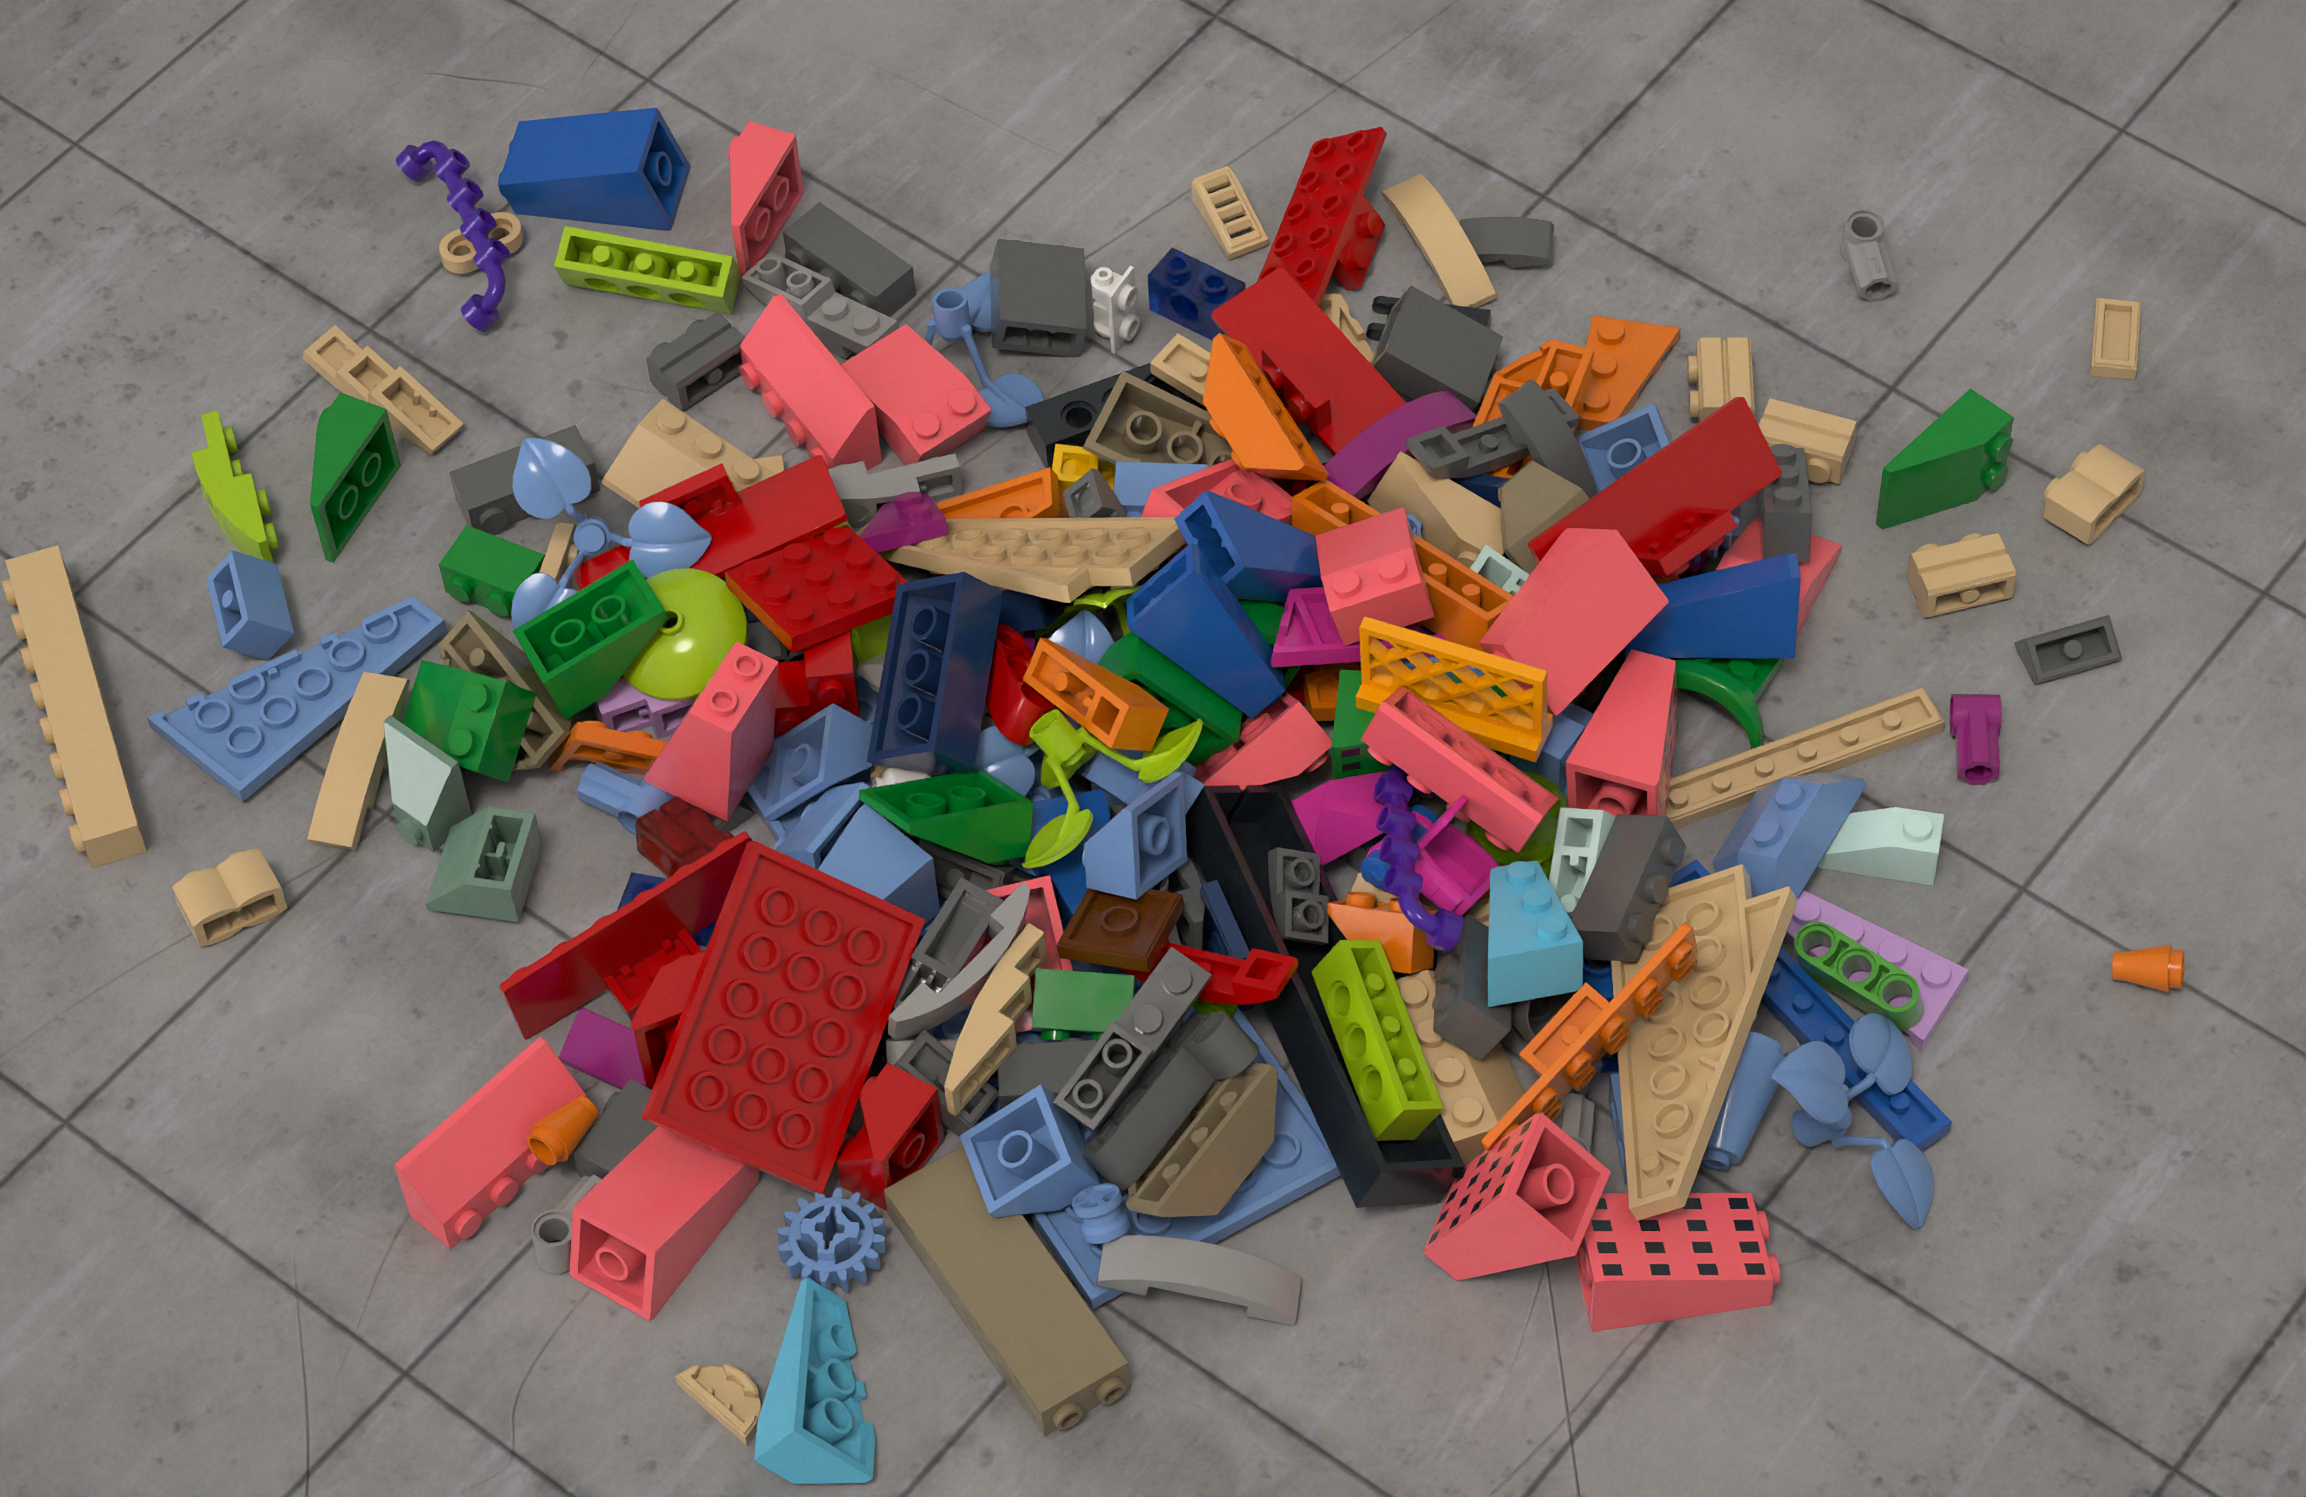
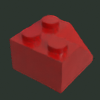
M890 1063L885 1065L877 1077H870L864 1084L859 1097L864 1126L854 1139L849 1138L842 1144L836 1157L841 1187L853 1194L856 1192L860 1193L861 1198L874 1203L875 1206L887 1211L884 1189L925 1167L945 1140L938 1089Z

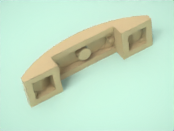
M1418 174L1382 191L1384 200L1399 224L1407 227L1437 275L1438 285L1450 305L1477 308L1497 298L1496 291L1464 230L1441 195L1422 174Z

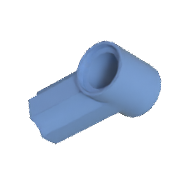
M599 761L596 764L590 763L581 774V781L577 788L579 800L616 816L625 829L643 839H649L654 835L678 802L677 797L645 782L644 778L640 781Z

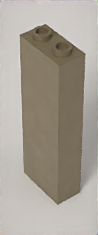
M963 1145L884 1189L888 1216L1044 1437L1057 1429L1060 1431L1069 1429L1082 1418L1083 1414L1100 1404L1109 1405L1117 1401L1125 1393L1126 1389L1131 1387L1129 1362L1023 1215L994 1218L988 1213Z

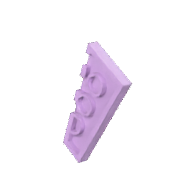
M1802 890L1797 899V905L1783 941L1795 950L1794 939L1798 930L1810 922H1823L1910 974L1917 981L1924 1008L1921 1020L1914 1027L1903 1031L1909 1035V1041L1922 1051L1967 981L1969 970ZM1826 945L1814 946L1808 951V955L1812 957L1823 956L1829 951L1830 947ZM1856 970L1847 979L1853 982H1861L1870 975V972L1867 970ZM1905 994L1893 996L1889 1000L1888 1005L1902 1007L1911 1000V997Z

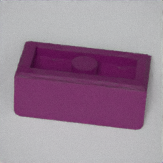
M582 1007L573 1021L558 1057L560 1061L620 1090L623 1089L630 1079L645 1086L632 1029Z

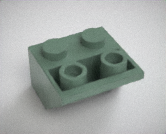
M489 806L451 826L426 901L427 910L519 922L543 846L535 812Z

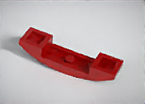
M1167 939L1150 972L1124 968L1118 969L1129 975H1135V978L1146 982L1168 950L1173 947L1212 975V980L1197 1000L1218 1004L1245 1005L1276 999L1298 967V960L1295 957L1255 948L1243 960L1169 943V939Z

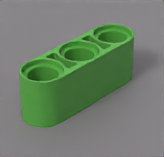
M1810 922L1798 930L1794 939V947L1799 964L1817 983L1867 1014L1885 1015L1899 1030L1912 1028L1921 1020L1924 1005L1917 981L1910 974L1829 924ZM1826 945L1830 947L1829 951L1823 956L1812 957L1808 955V951L1814 946ZM1856 970H1867L1870 972V975L1861 982H1853L1847 979ZM1905 994L1911 997V1000L1902 1007L1888 1005L1889 1000L1893 996Z

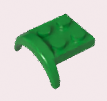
M1670 658L1676 661L1677 688L1693 690L1718 701L1741 723L1748 735L1751 749L1764 744L1763 724L1756 701L1783 666L1785 658Z

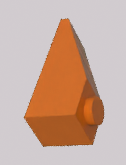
M1040 638L1023 678V681L1111 749L1151 751L1169 711V708L1140 686L1047 638Z

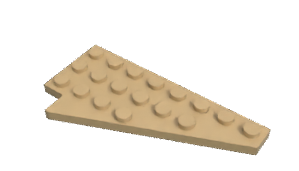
M1176 517L946 519L949 535L879 552L878 554L884 560L929 570L931 574L949 575L966 572L1001 591L1009 589L1063 603H1071L1083 592L1095 586H1110L1111 590L1138 586V581L1148 573L1157 570L1160 567L1159 564L1170 555L1178 553L1180 547L1186 541L1174 520ZM867 525L858 530L856 533L860 536L864 529L867 527Z
M1743 864L1668 888L1667 897L1659 908L1651 927L1650 937L1644 943L1637 961H1611L1613 995L1615 997L1684 922H1687L1694 928L1698 954L1695 957L1698 960L1697 965L1682 982L1678 983L1673 980L1661 993L1664 996L1663 1002L1650 1017L1644 1019L1640 1016L1628 1029L1631 1033L1630 1037L1618 1050L1629 1210L1637 1221L1685 1207L1752 1023L1756 1020L1758 1007L1797 905L1796 896L1789 886L1752 898L1750 875Z

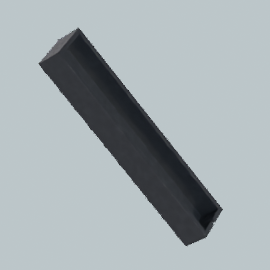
M1239 785L1204 786L1185 815L1186 839L1206 882L1218 880L1249 951L1251 952L1255 948L1295 957L1298 960V967L1276 999L1262 1002L1356 1208L1439 1203L1465 1167L1441 1115L1439 1114L1415 1140L1376 1141L1365 1118L1313 978V969L1340 940L1347 939L1330 916L1328 917V944L1325 945L1282 939L1276 927L1269 887L1268 852L1279 847L1315 853L1284 786L1247 785L1243 792ZM1320 864L1319 895L1329 896V902L1338 901Z

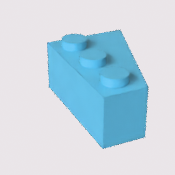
M1518 861L1507 866L1490 868L1488 1007L1578 991L1583 986V940L1538 861Z

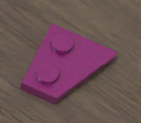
M906 492L894 498L895 502L883 504L860 537L879 553L946 536L949 533L945 516L928 494L921 495L920 492Z

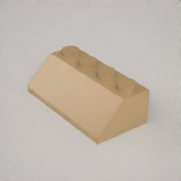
M662 398L637 425L605 474L602 484L640 509L638 501L723 463L737 491L775 475V473Z
M1424 970L1396 979V983L1442 1101L1444 1110L1440 1115L1464 1166H1466L1484 1152L1481 1140L1525 1093L1500 1041L1480 1061L1433 1031L1434 1009L1432 1008V1002L1435 997L1436 980L1434 979V971Z

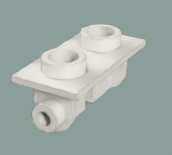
M1129 266L1123 276L1112 272L1106 267L1097 269L1091 276L1092 297L1096 300L1093 304L1094 329L1101 337L1111 340V353L1113 354L1117 353L1126 340L1130 341L1133 339L1140 324L1136 307L1138 289L1135 287L1134 267Z

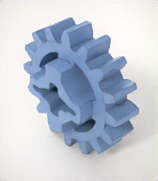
M836 1187L831 1198H825L824 1193L819 1194L815 1192L816 1201L809 1203L800 1197L797 1199L799 1212L785 1211L783 1216L786 1227H781L777 1230L780 1244L778 1246L781 1263H786L788 1276L794 1278L801 1274V1280L808 1277L813 1281L820 1282L821 1286L828 1290L831 1289L832 1284L839 1283L843 1292L849 1291L848 1280L855 1278L862 1284L866 1283L865 1269L879 1270L881 1267L879 1254L886 1253L887 1251L883 1218H878L875 1204L870 1203L863 1206L861 1194L858 1192L854 1193L849 1200L844 1199L842 1189Z

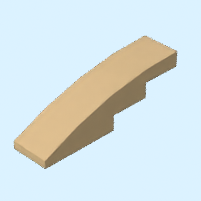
M336 325L303 352V360L343 394L387 409L392 430L430 454H434L464 427V423L405 369L399 366L394 370L368 345L361 349Z
M363 671L345 714L321 785L307 840L311 843L357 851L366 811L373 810L382 770H389L384 720L390 715L398 721L401 720L410 683L408 679Z
M1030 923L1027 924L998 961L975 999L957 1040L944 1085L947 1110L955 1117L1017 1048L1014 1022L1032 1003L1030 977L1035 973L1036 968H1039L1047 959L1045 933Z

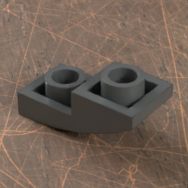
M1481 217L1460 220V226L1472 244L1481 263L1504 260L1509 269L1551 263L1554 225L1551 221L1521 217Z
M1279 847L1269 851L1270 896L1276 927L1281 938L1318 945L1328 944L1329 915L1327 913V904L1329 903V896L1319 895L1320 854Z

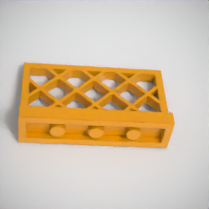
M1364 616L1359 627L1362 684L1356 695V708L1376 713L1385 699L1399 687L1404 686L1488 748L1537 762L1553 726V714L1547 713L1548 671ZM1376 638L1388 641L1394 648L1387 649ZM1422 652L1434 655L1439 661L1433 663ZM1407 658L1417 669L1410 670L1399 659ZM1468 666L1480 669L1485 675H1476ZM1451 671L1462 682L1456 684L1445 673ZM1514 680L1531 684L1533 688L1523 690ZM1497 685L1508 696L1501 698L1491 686Z

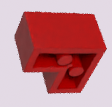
M850 630L804 648V660L781 662L778 664L774 737L782 736L831 704H835L860 718L858 681Z

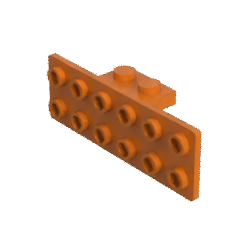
M1684 922L1610 1002L1586 982L1519 1053V1056L1540 1078L1481 1140L1484 1151H1490L1495 1143L1534 1114L1542 1112L1553 1121L1563 1108V1105L1560 1103L1562 1099L1573 1088L1576 1091H1580L1590 1082L1597 1071L1594 1065L1606 1052L1610 1055L1615 1054L1630 1037L1631 1033L1628 1031L1630 1026L1640 1016L1644 1019L1650 1017L1663 1002L1664 996L1661 993L1673 980L1678 983L1682 982L1697 965L1698 960L1695 957L1698 954L1693 927Z

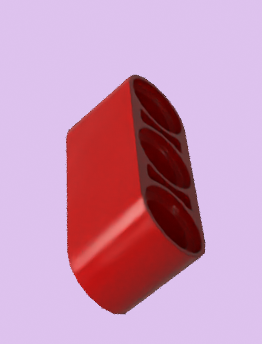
M998 624L985 704L1001 734L1016 744L1028 746L1034 741L1029 735L1032 726L1043 715L1054 710L1056 705L1023 681L1033 656L1025 639L1011 627Z

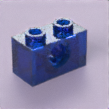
M1173 247L1147 275L1149 310L1212 341L1219 333L1224 334L1212 320V311L1246 289L1245 282Z

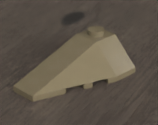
M1124 371L1121 372L1083 446L1084 450L1115 465L1116 461L1205 464L1211 467L1232 459L1230 453L1233 451L1228 441L1212 428L1209 422L1212 416L1209 412Z

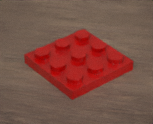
M847 524L828 529L823 534L803 542L787 545L784 549L762 558L746 561L743 565L725 572L728 589L792 653L892 614L897 584L908 582Z

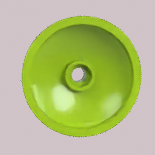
M690 568L673 569L646 579L667 613L668 618L622 675L632 687L648 697L666 702H682L698 697L736 641L747 646L749 625L742 602L728 589L725 581L703 570ZM678 618V622L674 627L665 628V624L669 619Z

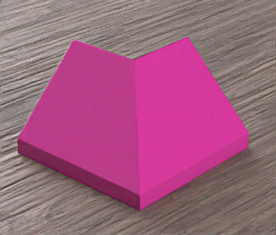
M1387 771L1329 780L1292 801L1315 853L1320 854L1321 866L1384 833L1377 830L1376 822L1385 804L1374 800L1373 792L1378 779Z

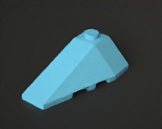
M808 1277L800 1282L758 1418L754 1461L793 1484L867 1483L873 1478L876 1438L873 1424L864 1422L860 1401L866 1397L864 1383L855 1380L850 1357L857 1351L846 1300Z

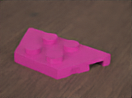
M1324 587L1290 589L1272 652L1271 666L1287 667L1361 662L1360 641L1344 646L1331 616ZM1417 623L1403 627L1428 635L1417 626ZM1440 633L1432 635L1433 637L1446 640ZM1376 638L1387 649L1394 648L1388 641ZM1422 652L1426 657H1435L1434 655Z

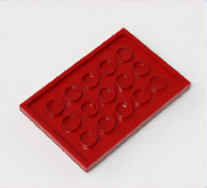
M757 841L747 842L641 1119L810 1193L823 1194L925 919Z

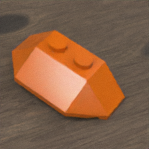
M1222 333L1215 336L1211 348L1202 402L1212 416L1209 420L1212 428L1222 438L1226 439L1232 447L1233 451L1230 455L1233 461L1247 473L1254 471L1268 478L1324 481L1330 474L1253 359L1247 346Z
M1550 339L1542 344L1539 350L1527 354L1494 374L1473 427L1503 417L1498 403L1529 380L1536 381L1544 391L1554 388L1575 413L1581 417L1594 359V349ZM1577 425L1571 429L1573 434L1576 430ZM1529 455L1513 464L1486 474L1511 478L1524 465L1533 460L1532 456Z

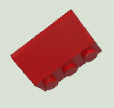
M705 951L695 955L681 956L672 963L660 967L631 1021L644 1083L651 1090L653 1089Z

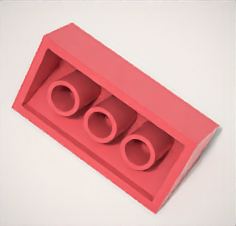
M781 293L774 296L740 345L743 365L739 366V372L744 383L749 389L753 390L756 388L759 391L769 414L773 418L778 416L785 423L786 431L792 442L796 446L802 444L808 451L809 459L822 455L828 469L842 464L864 461L868 471L881 464L882 457L875 406Z
M1404 686L1399 687L1383 701L1361 738L1363 742L1369 745L1367 750L1376 760L1387 766H1391L1393 763L1408 773L1406 778L1415 788L1426 794H1430L1433 791L1448 802L1446 804L1447 809L1463 795L1467 801L1455 814V817L1467 823L1471 820L1487 830L1485 833L1487 839L1505 851H1509L1512 848L1519 853L1559 799Z
M540 1036L394 1165L410 1216L449 1249L453 1248L461 1239L471 1237L490 1213L498 1206H504L514 1198L520 1186L534 1174H539L548 1168L549 1165L541 1162L527 1145L526 1138L531 1133L532 1124L568 1102L573 1101L579 1095L587 1098V1095L548 1043Z

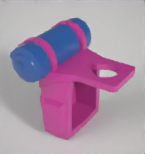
M1463 795L1439 818L1425 806L1415 804L1408 807L1409 811L1416 815V823L1411 836L1412 842L1419 845L1415 872L1423 877L1420 892L1438 908H1444L1458 915H1463L1490 888V868L1501 867L1491 854L1478 844L1470 835L1466 836L1457 827L1449 823L1467 801ZM1386 834L1379 843L1370 848L1360 867L1362 878L1376 888H1382L1385 874L1391 864L1379 859L1380 848L1384 839L1389 834Z

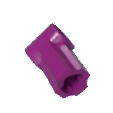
M1951 694L1949 723L1950 734L1955 736L1958 778L1964 779L1969 785H1985L1987 782L1999 777L1998 736L2001 730V697L1994 694Z

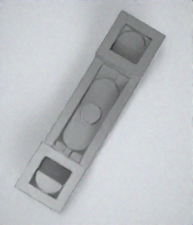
M1024 882L990 915L988 935L993 940L938 995L922 982L889 1015L888 1035L894 1040L919 1034L924 1029L927 1031L957 1015L975 1001L998 961L1023 930L1030 895V888Z
M1125 1235L1113 1241L1103 1243L1096 1286L1146 1296L1149 1287L1246 1306L1245 1316L1294 1326L1302 1277L1263 1258L1224 1246L1173 1237Z

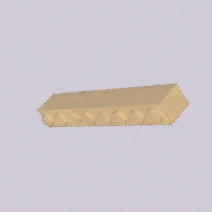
M59 545L5 560L10 578L2 580V585L9 606H18L19 612L11 614L18 640L27 639L29 646L20 650L28 675L35 673L37 675L38 681L31 683L30 687L37 709L46 708L47 717L40 718L39 720L47 745L55 743L57 752L49 754L57 781L62 779L66 781L67 788L59 790L67 817L75 815L77 824L69 826L76 852L86 851L92 868L145 853L147 849L70 577Z

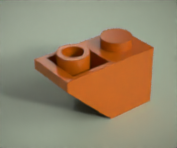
M1351 891L1346 893V899L1327 904L1328 915L1347 940L1381 941L1392 971L1412 974L1433 968L1434 947L1427 945L1426 933L1416 928L1402 913L1398 898H1390V903L1375 901L1376 894ZM1425 909L1433 915L1437 912V910Z

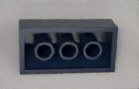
M966 572L897 584L867 762L873 765L937 775L974 770L1003 591Z

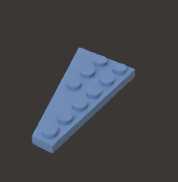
M412 596L363 618L361 626L340 636L333 632L320 638V645L298 654L297 650H293L230 679L228 687L206 697L202 693L186 699L187 705L166 715H164L163 711H159L148 716L150 728L244 802L345 717L363 671L394 676L447 631L445 621Z

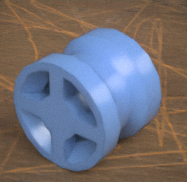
M1104 1183L1087 1187L1076 1194L1071 1201L1075 1215L1082 1218L1083 1222L1080 1230L1083 1240L1087 1243L1101 1244L1113 1241L1123 1236L1131 1226L1127 1212L1120 1209L1119 1205L1122 1201L1119 1187L1115 1184Z

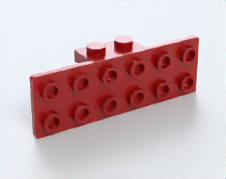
M1383 127L1359 130L1333 138H1323L1312 145L1258 281L1277 268L1282 267L1318 307L1332 273L1346 291L1361 288L1385 227V223L1363 195L1387 136Z
M1282 267L1277 268L1212 311V320L1226 336L1240 341L1247 346L1253 359L1274 391H1277L1286 401L1294 416L1299 421L1304 422L1333 455L1338 453L1345 445L1376 421L1407 404Z
M1735 397L1530 540L1528 548L1538 565L1558 537L1567 528L1617 530L1649 574L1670 578L1685 571L1690 565L1688 561L1699 553L1709 552L1719 547L1725 541L1724 535L1737 527L1731 511L1779 478L1782 471L1745 398Z
M822 455L810 458L741 491H737L723 463L638 501L640 507L651 502L660 501L676 505L708 531L712 536L708 548L699 560L689 568L709 572L720 579L725 577L726 571L739 567L746 561L759 559L782 550L787 545L803 542L848 520ZM620 545L583 562L574 574L579 591L629 562L632 547Z
M743 831L733 838L722 841L713 851L692 864L682 866L670 878L652 889L639 893L627 905L611 915L599 918L584 932L569 941L556 945L549 954L528 967L516 970L509 979L502 982L499 986L524 1039L527 1040L607 989L632 1021L660 967L672 963L681 956L695 955L703 952L691 936L718 920L747 842L752 841L749 834Z

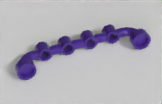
M435 140L425 142L419 147L407 145L396 157L398 167L407 177L417 182H421L434 169L438 178L446 183L450 192L447 196V201L459 213L463 221L460 231L475 248L476 254L473 256L475 264L481 271L486 273L488 288L485 295L473 294L461 307V312L471 326L479 331L487 332L499 319V313L496 308L502 301L506 286L505 274L501 265L510 257V252L501 241L495 238L489 239L488 237L497 226V223L489 212L482 208H475V204L483 197V192L471 179H462V175L470 167L468 159L460 151L453 148L449 150L444 143ZM432 158H435L436 163H437V164L434 166V168H433V163H432V161L430 160V159H432Z
M1393 764L1388 768L1387 773H1383L1380 776L1373 792L1374 800L1385 804L1378 815L1376 828L1389 834L1384 839L1379 853L1381 861L1391 864L1385 874L1382 889L1384 892L1398 897L1401 911L1408 921L1426 933L1427 945L1444 952H1450L1460 938L1463 918L1461 915L1444 908L1439 909L1433 915L1419 903L1418 894L1422 887L1423 877L1415 872L1419 845L1412 842L1411 836L1416 823V815L1410 812L1408 808L1412 792L1428 799L1434 797L1435 793L1433 791L1430 794L1423 793L1409 782H1406L1408 773Z

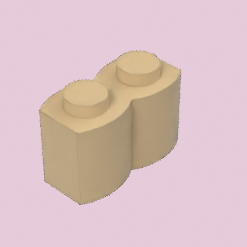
M2102 444L2095 446L2089 452L2083 451L2074 460L2069 473L2061 479L2058 477L2054 478L2047 486L2043 494V501L2045 502L2043 518L2089 545L2106 531L2115 518L2123 514L2135 502L2142 492L2146 471Z
M260 848L235 852L216 868L189 872L172 886L177 906L199 947L219 943L233 936L243 927L255 926L269 921L287 909L282 887Z

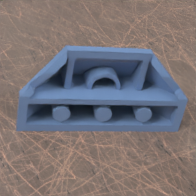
M1822 772L1783 778L1758 789L1714 858L1712 864L1715 871L1719 872L1743 864L1750 875L1752 898L1789 886L1796 899H1798L1867 785L1863 778Z

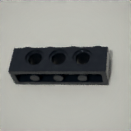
M1150 363L1125 371L1207 411L1204 405L1153 375ZM1120 374L1025 407L1028 437L1045 468L1051 467L1052 469L1055 444L1084 446Z

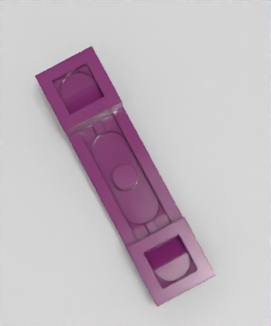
M1450 390L1434 392L1417 398L1376 421L1336 453L1324 465L1330 474L1326 479L1360 500L1374 491L1382 475L1386 473L1400 451L1410 457L1414 456L1405 446L1407 438L1441 426H1445L1451 434H1455L1472 428L1477 416Z

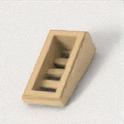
M1225 166L1192 180V202L1229 260L1269 245V239L1230 166ZM1231 202V204H1228V205H1226V206L1220 207V208H1218V209L1215 208V207H1218V206H1221V205H1223V204H1226V203ZM1239 216L1241 217V218H1238V219H1236V220L1230 221V222H1228V223H1225V224L1223 223V222H1226V221L1231 220V219H1233V218H1236V217H1239ZM1245 229H1248L1250 231L1249 233L1243 234L1233 239H1231L1230 235L1238 233Z

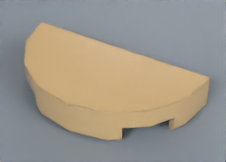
M724 1364L723 1367L707 1366L699 1368V1365H694L675 1376L677 1385L748 1446L757 1433V1422L762 1408L758 1388L747 1373L730 1364Z

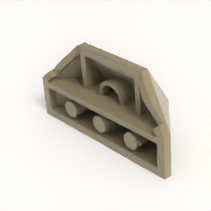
M1533 460L1528 462L1498 489V499L1501 502L1500 522L1503 551L1513 564L1530 575L1536 568L1537 563L1528 548V542L1588 501L1589 497L1577 485Z
M467 611L439 643L440 658L443 659V665L506 681L537 693L512 772L540 768L570 734L572 716L565 720L527 655L474 612Z
M1251 1062L1238 1075L1215 1081L1142 1176L1128 1188L1129 1197L1126 1198L1125 1203L1128 1209L1132 1212L1159 1217L1218 1215L1229 1204L1232 1195L1246 1177L1258 1167L1261 1158L1274 1143L1278 1079L1276 1068L1270 1064Z

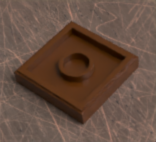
M1088 888L1056 945L1058 956L1061 959L1150 972L1185 908L1183 895L1149 889L1135 900Z

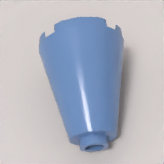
M1749 1032L1701 1165L1714 1170H1727L1729 1165L1740 1163L1779 1086V1083L1773 1080L1771 1075L1779 1063L1789 1054L1787 1052L1781 1055L1783 1045L1778 1041L1760 1033Z

